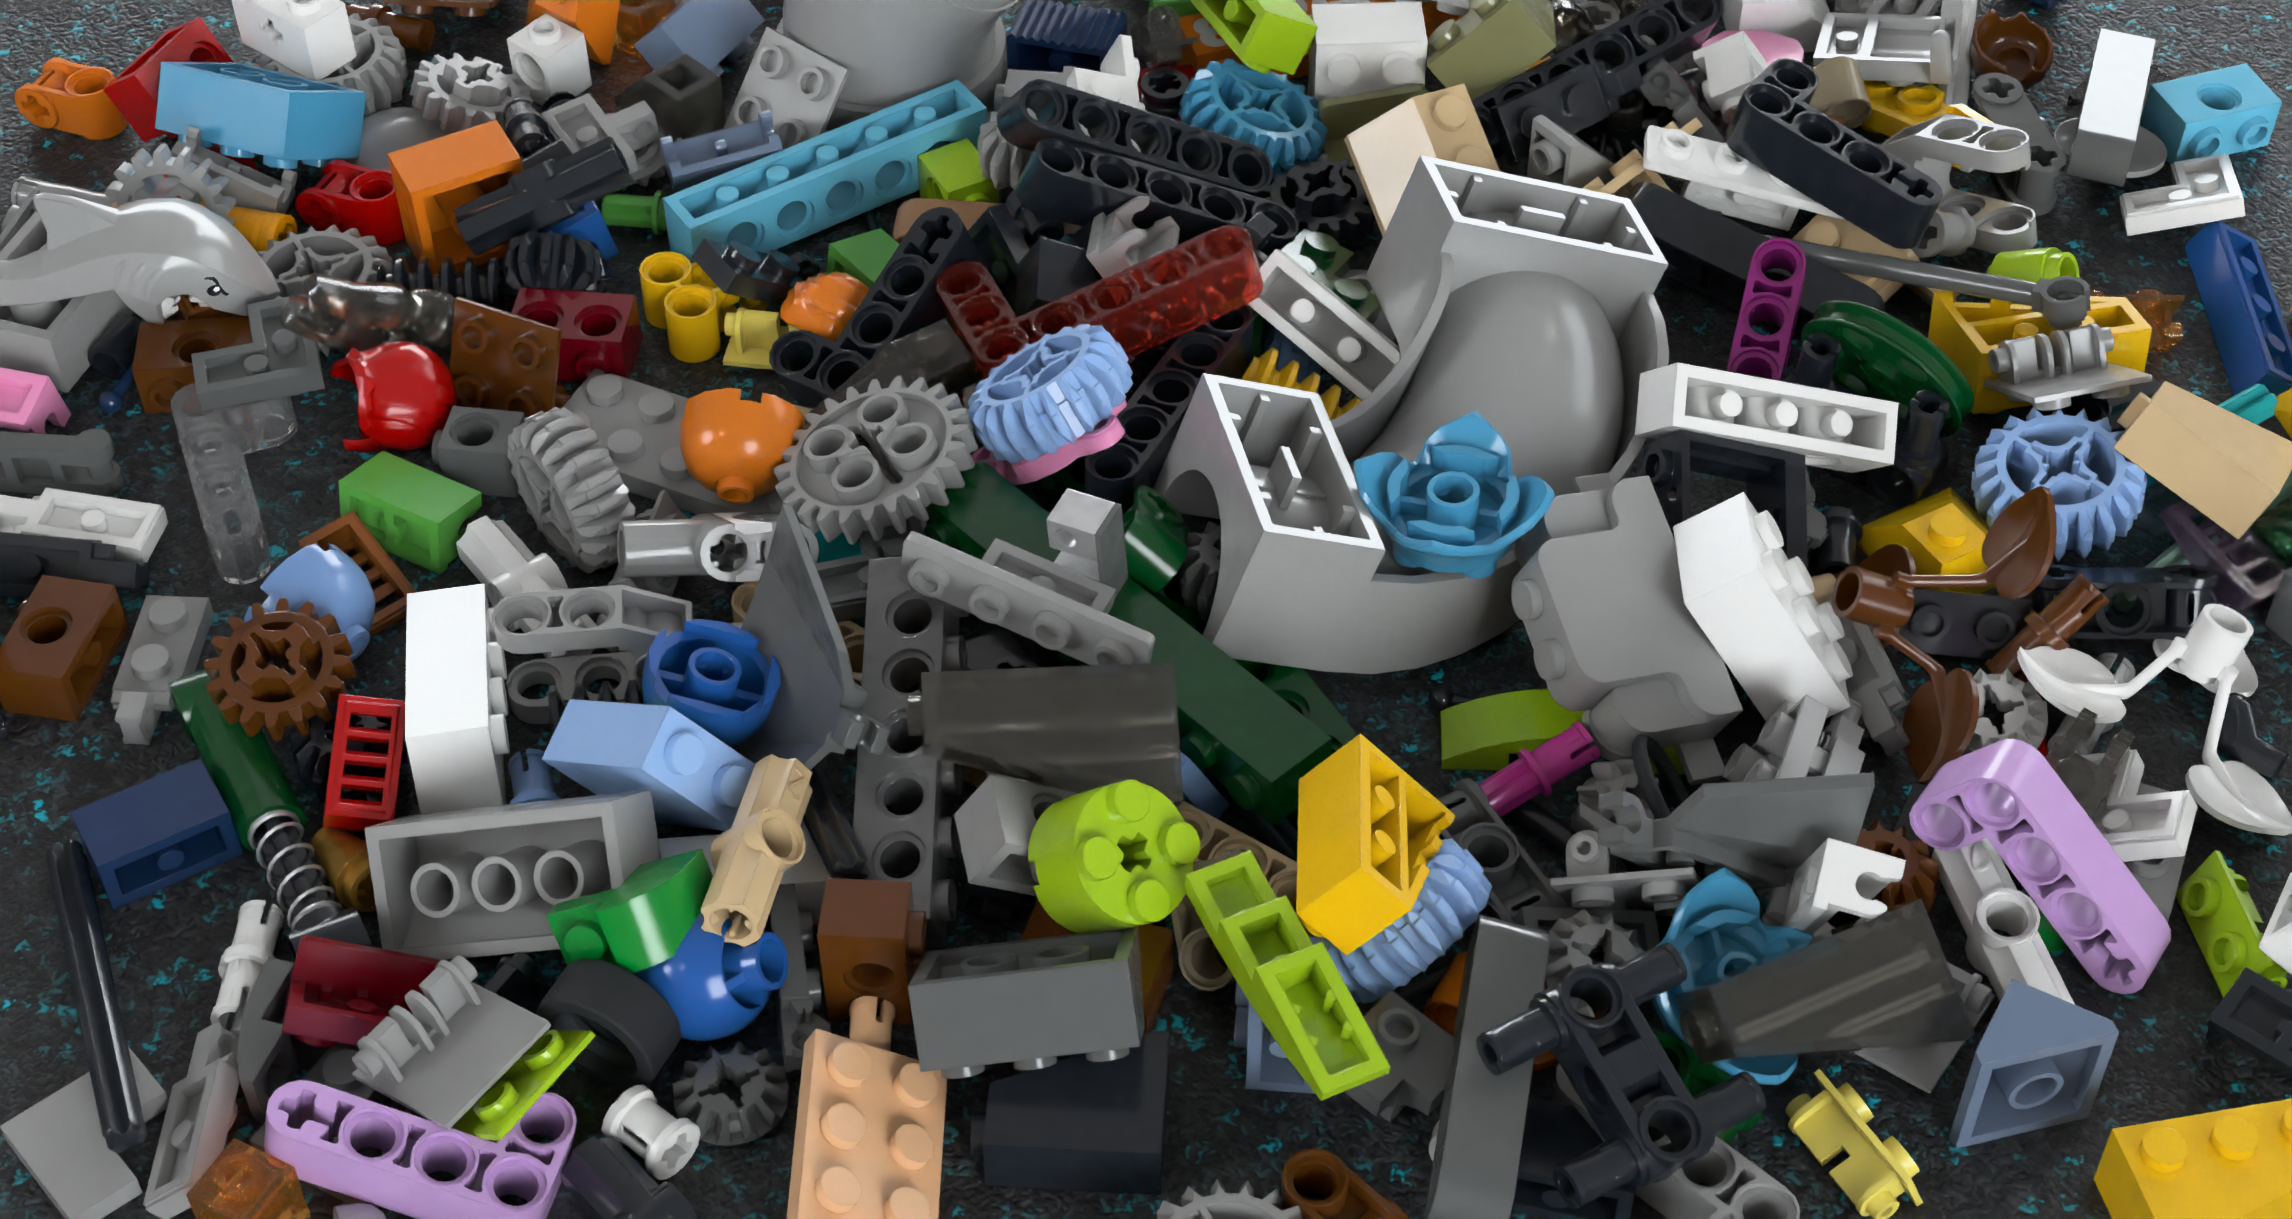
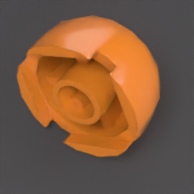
M724 388L704 391L689 398L685 404V410L680 422V449L688 473L706 489L715 492L721 500L729 503H748L754 497H761L775 491V486L779 481L774 473V468L785 463L782 456L784 450L789 446H796L793 435L798 429L804 430V415L793 404L775 395L763 392L761 403L740 400L741 389Z

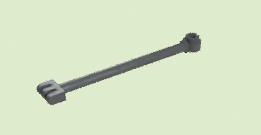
M1711 210V211H1713V212H1716V213L1722 215V212H1721V211ZM1762 234V235H1764V236H1766V237H1768V238H1770V239H1773V238H1782V237H1776V236H1770V235ZM1788 239L1802 248L1805 256L1839 272L2032 306V311L2041 313L2048 320L2050 326L2055 329L2064 330L2079 327L2082 325V320L2085 321L2087 311H2090V286L2086 281L2078 277L2061 276L2051 280L2040 278L2037 283Z

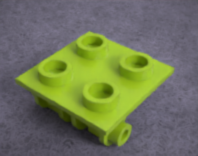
M547 1030L451 1128L494 1143L501 1141L544 1092L554 1085L563 1071L593 1040L595 1034L589 1030Z

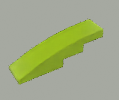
M1251 850L1186 874L1183 889L1218 952L1275 1041L1321 1101L1389 1074L1390 1065L1323 942L1312 944L1287 896L1284 895L1276 898Z

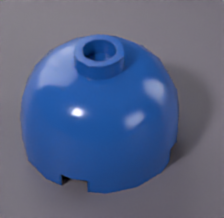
M704 619L685 621L683 631L673 632L666 636L668 628L657 634L648 650L643 668L642 692L644 704L672 707L732 749L760 731L777 698L781 685L780 666L774 655H772L769 665L766 657L757 650L759 639L750 632L726 622Z

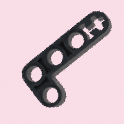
M1790 58L1777 59L1746 86L1725 133V142L1729 148L1739 156L1882 242L1900 249H1911L1919 245L1943 197L1939 184L1925 173L1810 106L1809 104L1819 84V78L1816 72L1807 64Z
M937 207L929 209L916 219L836 342L810 331L799 329L783 334L773 343L769 352V362L795 401L808 408L826 412L824 400L830 398L840 404L847 400V388L851 386L859 394H863L868 391V387L873 379L878 380L882 389L888 388L896 376H902L903 380L905 379L979 263V252L959 214L951 208Z

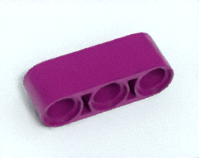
M1773 238L1763 242L1756 248L1751 260L1729 356L1728 372L1757 375L1762 378L1783 382L1802 300L1806 270V257L1802 248L1795 242L1785 238ZM1773 268H1781L1787 270L1792 276L1784 281H1773L1768 279L1764 273ZM1759 322H1771L1776 324L1780 330L1772 335H1761L1756 333L1751 327Z

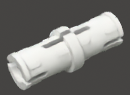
M250 900L240 906L237 917L238 924L232 946L224 950L218 967L222 983L210 1020L212 1024L217 1022L221 1024V1027L225 1028L229 1012H235L230 1032L239 1036L242 1017L255 981L268 957L275 958L273 952L279 929L282 927L284 920L283 911L277 905L272 904L266 924H261L260 921L266 904L265 900Z

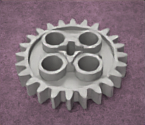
M896 376L888 388L882 389L878 380L873 379L866 393L859 394L851 386L847 388V400L840 404L830 398L824 400L827 412L822 416L815 413H807L804 416L809 428L807 430L798 429L795 431L793 439L796 446L787 447L781 453L785 463L774 468V473L779 481L775 487L783 504L792 506L798 522L811 529L814 534L821 530L826 542H832L843 531L848 543L854 544L863 531H870L874 541H880L884 527L893 525L895 530L902 534L906 530L907 518L915 516L924 522L929 519L925 508L929 504L934 503L947 506L950 502L944 490L946 488L964 487L965 482L960 471L974 468L975 463L970 453L978 449V444L973 435L976 431L966 408L962 406L956 393L948 395L944 385L941 383L929 389L923 377H919L907 388L902 376ZM855 434H860L869 443L880 465L886 471L892 472L897 484H892L883 475L876 459L867 447L859 445Z

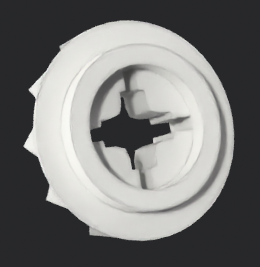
M1979 669L1973 677L1979 693V716L1967 749L1976 751L2006 739L2022 740L2037 749L2044 740L2048 728L2047 701L2041 699L2030 682L2025 683L2014 678L2009 669H2006L2002 674H1986L1983 670ZM1991 699V702L1996 704L2000 712L2010 711L2004 714V724L2002 725V734L2000 735L1996 726H1992L1989 718H1979L1983 716L1985 700Z

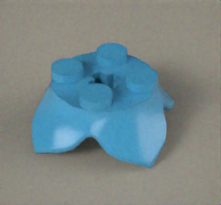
M1476 410L1439 427L1426 439L1418 458L1413 462H1408L1406 458L1404 459L1393 452H1379L1354 460V476L1361 501L1368 508L1372 517L1386 531L1393 545V558L1402 566L1410 568L1423 567L1435 572L1462 573L1467 577L1475 579L1488 577L1494 573L1497 561L1508 553L1514 541L1531 530L1545 515L1555 497L1553 489L1540 477L1527 475L1517 479L1513 475L1511 451L1503 436Z
M1723 867L1706 876L1686 893L1675 911L1664 939L1656 945L1657 947L1667 942L1677 949L1686 965L1687 979L1682 984L1652 998V1002L1665 1028V1032L1679 1038L1687 1047L1707 1061H1710L1732 1076L1746 1071L1755 1078L1758 1084L1778 1085L1788 1079L1797 1066L1799 1051L1791 1038L1792 1033L1797 1028L1817 1018L1829 1004L1839 981L1844 961L1810 933L1790 926H1768L1763 924L1760 920L1759 900L1749 884Z

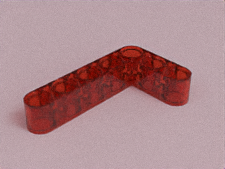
M1235 225L1222 226L1210 230L1020 317L1015 315L987 268L981 263L965 261L954 264L945 269L936 281L937 292L953 335L981 381L989 377L991 368L1003 364L1007 360V355H1014L1024 349L1026 343L1033 344L1041 340L1045 334L1053 335L1064 327H1072L1074 329L1080 324L1102 325L1106 332H1109L1115 339L1116 343H1120L1127 357L1130 358L1252 302L1261 294L1264 286L1250 234L1243 227Z

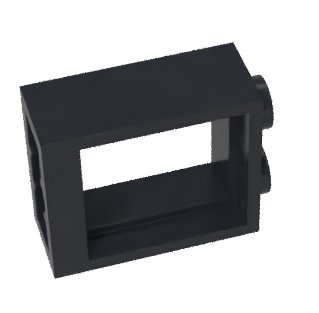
M1682 429L1644 446L1641 476L1649 475L1673 537V526L1691 518L1690 471L1746 482L1747 498L1759 514L1767 510L1774 518L1784 541V546L1781 549L1790 560L1798 556L1808 570L1805 455Z

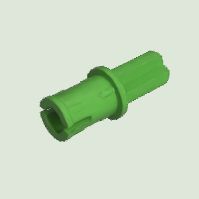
M662 190L656 191L654 196L612 193L603 198L602 217L607 225L652 228L655 235L662 236L664 231H667L663 198L668 195L666 191Z

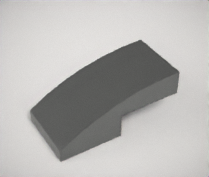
M268 957L249 995L241 1021L237 1053L239 1081L254 1121L263 1124L266 1122V1109L269 1098L277 1088L288 1082H293L301 1068L290 1037L291 1034L282 1032L285 1003L294 963Z

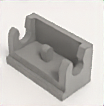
M189 125L185 144L177 141L172 148V157H177L185 146L191 148V162L196 165L210 158L213 163L208 174L212 179L220 176L228 178V183L220 193L221 196L236 198L235 206L285 214L295 198L297 172L284 169L282 181H279L200 146L202 130Z
M1148 196L1134 197L1106 216L1104 212H1101L1093 218L1086 257L1121 302L1175 266L1180 228L1173 218L1168 216L1157 220L1148 229H1139L1132 221V217L1136 212L1143 211L1149 205L1150 198Z

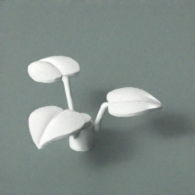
M2205 605L2185 638L2175 637L2174 640L2155 639L2153 650L2158 658L2131 681L2123 684H2116L2114 676L2102 663L2081 651L2071 648L2054 650L2051 646H2039L2025 650L2020 646L2017 651L2018 662L2032 686L2056 708L2075 718L2088 722L2114 723L2121 721L2126 714V708L2121 699L2132 697L2166 667L2186 675L2190 680L2200 683L2203 687L2215 693L2216 696L2202 752V761L2205 765H2193L2189 768L2185 775L2188 790L2195 801L2206 812L2231 826L2262 834L2292 835V816L2281 797L2268 781L2244 763L2232 760L2222 762L2217 754V746L2229 694L2237 693L2249 697L2252 696L2258 687V676L2244 651V647L2253 635L2254 630L2251 623L2243 615L2224 605Z

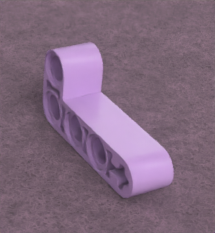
M2006 739L1949 761L1940 767L1910 811V825L1915 834L1927 845L1944 851L1956 850L1987 838L2088 974L2101 987L2119 994H2131L2142 989L2171 940V929L2164 916L2045 757L2034 746L2022 740Z
M298 1080L288 1082L277 1088L269 1098L266 1109L264 1150L266 1159L273 1168L285 1175L416 1219H546L562 1182L561 1170L569 1161L577 1119L574 1108L565 1098L556 1093L544 1092L501 1141L494 1143L453 1128L446 1130L432 1121L316 1082ZM542 1134L551 1138L553 1142L536 1143L526 1138V1136ZM338 1137V1143L334 1144V1138ZM372 1147L378 1148L386 1154L372 1158L363 1156L356 1151ZM444 1171L455 1175L457 1178L452 1181L443 1182L432 1179L428 1174ZM505 1195H516L524 1198L528 1203L513 1206L500 1201L499 1198Z

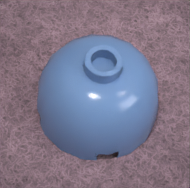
M328 543L329 550L324 551L317 544L306 546L286 558L263 582L260 589L269 596L262 604V607L266 614L275 612L279 599L287 598L292 611L295 613L309 601L314 604L320 618L327 614H332L341 633H345L353 650V654L348 657L353 661L365 650L370 641L369 631L373 624L376 601L371 584L366 574L355 561L336 545ZM250 605L244 618L245 623L253 619L252 607Z

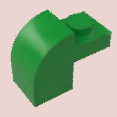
M702 849L640 864L618 888L557 903L546 914V918L567 965L571 962L588 958L603 960L626 969L631 973H636L674 957L679 945L701 912V907L713 875Z

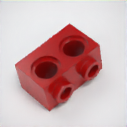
M200 17L166 31L103 88V91L143 142L166 134L170 140L178 137V134L155 129L161 62H233Z

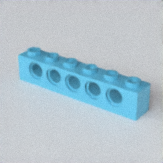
M957 79L664 197L663 205L670 252L683 254L691 263H694L695 261L692 256L703 239H708L725 244H730L733 240L739 241L755 251L769 253L770 250H776L898 198L920 190L917 155L966 138L978 150L977 138L980 134V126L988 123L987 107Z

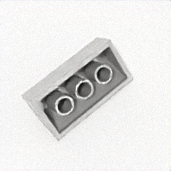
M651 789L408 815L364 828L382 949L439 960L453 959L457 955L468 958L560 949L546 918V914L557 903L618 888L640 864L661 859Z

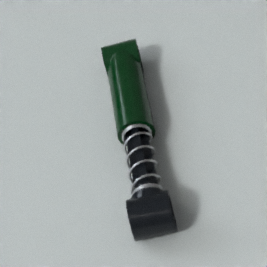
M205 669L168 682L169 692L190 742L192 744L195 743L216 788L225 802L240 842L246 850L255 853L261 867L267 869V882L271 888L277 891V903L282 910L288 913L287 922L292 932L287 933L286 936L294 960L300 938L305 935L373 947L357 910L354 907L344 909L341 904L333 901L335 898L334 889L324 886L322 879L324 878L325 870L322 866L313 863L314 848L310 844L303 843L301 839L306 827V816L262 728L254 737L246 735L240 720L231 725L225 721L218 708L219 705L214 704L207 691L206 685L211 680Z

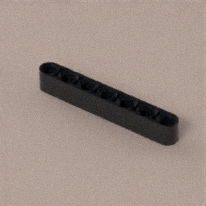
M1656 0L1472 100L1495 159L1505 154L1489 111L1490 107L1579 65L1596 63L1595 59H1602L1608 62L1612 68L1620 64L1628 66L1637 63L1642 76L1661 58L1670 63L1698 48L1706 40L1720 19L1723 12V0ZM1684 11L1695 14L1700 21L1690 19ZM1639 35L1650 37L1657 46L1645 43Z

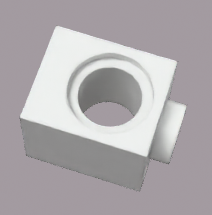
M545 13L507 38L513 74L520 76L518 85L530 87L529 97L533 101L542 105L547 97L555 92H569L578 96L592 86L585 36L579 30Z

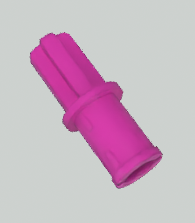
M1579 721L1571 724V727L1529 752L1527 749L1522 748L1518 751V760L1483 780L1478 785L1486 795L1491 807L1499 817H1502L1539 793L1544 797L1551 795L1552 785L1591 761L1601 758V755L1596 745H1589L1594 740L1587 729Z

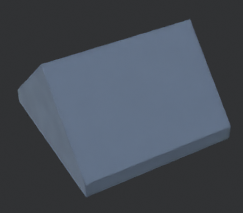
M2012 978L1975 1052L1949 1135L1954 1148L1957 1149L2088 1118L2119 1035L2114 1022Z

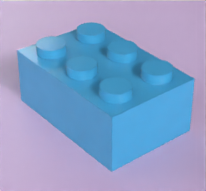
M161 62L155 129L178 134V141L185 144L187 129L191 125L202 130L200 146L209 148L212 147V143L221 145L220 154L238 158H254L255 153L263 155V164L270 167L297 169L298 160H301V163L305 165L324 167L334 159L360 157L366 92L244 63Z

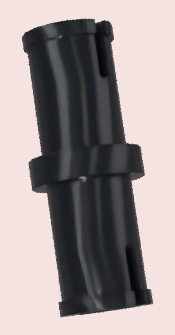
M516 98L508 102L503 109L504 132L519 156L524 159L550 144V131L547 121L538 112L535 104L531 107L530 100Z

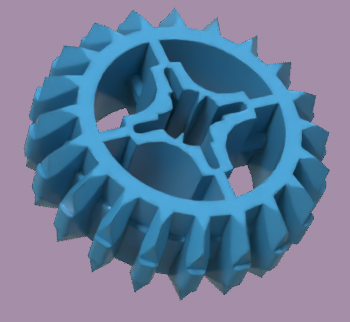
M1226 58L1223 64L1210 61L1206 69H1198L1195 77H1192L1180 101L1181 108L1178 113L1183 123L1253 144L1262 149L1269 157L1273 172L1279 174L1282 172L1280 166L1286 170L1291 169L1294 165L1298 164V158L1301 160L1308 158L1310 162H1316L1325 144V135L1328 130L1319 121L1318 100L1304 95L1305 86L1294 85L1287 80V74L1278 75L1272 71L1269 74L1260 73L1244 63L1240 65L1230 58ZM1233 171L1236 179L1239 180L1238 175Z

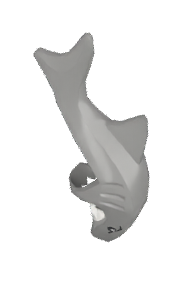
M44 192L36 194L33 197V202L47 230V245L40 250L14 260L0 259V306L53 302L115 290L121 300L136 314L145 319L146 323L164 325L165 319L179 310L177 303L181 299L180 295L189 294L190 302H197L200 307H211L215 310L246 316L248 315L247 304L273 300L280 293V289L269 267L236 228L226 219L204 206L180 198H146L112 208L73 196Z

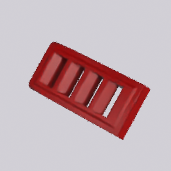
M339 694L323 816L324 828L364 831L366 827L394 820L405 729V701ZM351 714L392 718L391 729L384 730L350 726ZM348 740L389 744L388 754L347 750ZM345 764L386 768L385 778L344 774ZM342 788L383 792L382 802L341 798Z

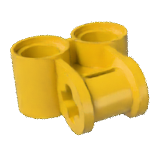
M664 251L654 253L646 257L640 265L639 273L646 320L652 326L667 329L669 350L676 359L683 362L699 363L707 361L720 351V332L724 331L726 313H737L738 310L734 304L738 303L740 307H745L747 310L765 311L768 306L767 302L724 293L696 262L691 263L687 257L677 252Z

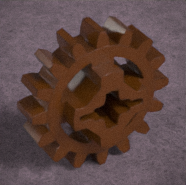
M280 598L275 612L267 614L264 608L257 602L252 604L253 619L245 623L235 616H231L228 619L234 632L230 638L213 636L211 643L219 657L204 660V668L211 680L206 685L207 691L214 704L219 705L218 708L225 721L231 725L240 720L246 735L254 737L263 725L267 726L274 741H281L285 726L295 725L297 731L302 736L309 734L307 719L316 715L325 722L332 720L333 717L327 704L330 700L338 701L339 694L349 695L341 680L356 677V670L350 657H348L353 654V650L346 634L341 633L332 614H327L320 618L314 604L309 601L295 613L292 611L287 598ZM320 670L318 677L314 681L315 674Z

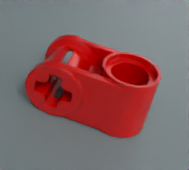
M334 159L323 167L319 182L313 188L303 190L295 201L300 217L306 224L312 225L317 231H326L334 224L341 233L351 228H357L361 237L374 236L377 244L382 246L394 244L405 238L392 173L389 170H376L354 165L344 160Z

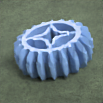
M1080 324L1074 329L1072 327H1064L1056 334H1045L1041 340L1033 344L1026 343L1024 349L1014 355H1007V360L1003 364L991 368L989 377L977 384L976 392L969 398L967 402L969 409L967 412L975 428V435L980 443L984 445L985 449L994 455L997 461L1007 460L1009 463H1019L1023 459L1034 461L1043 453L1054 454L1058 448L1068 443L1074 444L1076 439L1084 433L1093 432L1094 426L1101 420L1110 418L1113 413L1112 408L1121 405L1125 400V393L1133 385L1131 380L1133 372L1127 363L1129 359L1120 343H1116L1115 339L1109 332H1106L1102 325Z
M2032 407L2030 413L2026 416V421L2009 416L2003 430L1991 429L1990 436L1986 439V445L1980 446L1979 452L1975 456V471L1972 472L1971 490L1974 491L1973 497H1975V507L1978 516L1987 518L1986 524L1990 529L1997 517L2022 495L2036 487L2043 486L2049 488L2054 498L2057 533L2054 555L2059 562L2066 550H2074L2085 560L2091 551L2092 544L2108 551L2111 543L2115 540V536L2126 537L2128 530L2132 527L2133 520L2138 518V514L2143 509V494L2146 490L2147 475L2143 469L2113 448L2124 431L2111 432L2112 427L2108 417L2096 422L2089 421L2085 408L2076 416L2064 415L2061 409L2054 410L2051 415L2043 416ZM2012 480L2021 484L2020 489L2013 483Z
M1452 838L1442 839L1443 844L1439 852L1428 859L1426 866L1430 872L1411 911L1347 956L1327 940V951L1355 1003L1374 1002L1379 997H1384L1390 989L1394 991L1399 986H1406L1411 978L1421 971L1425 972L1433 961L1445 955V951L1455 941L1463 937V932L1477 921L1478 913L1486 907L1492 885L1483 874L1484 869L1467 849L1463 850Z

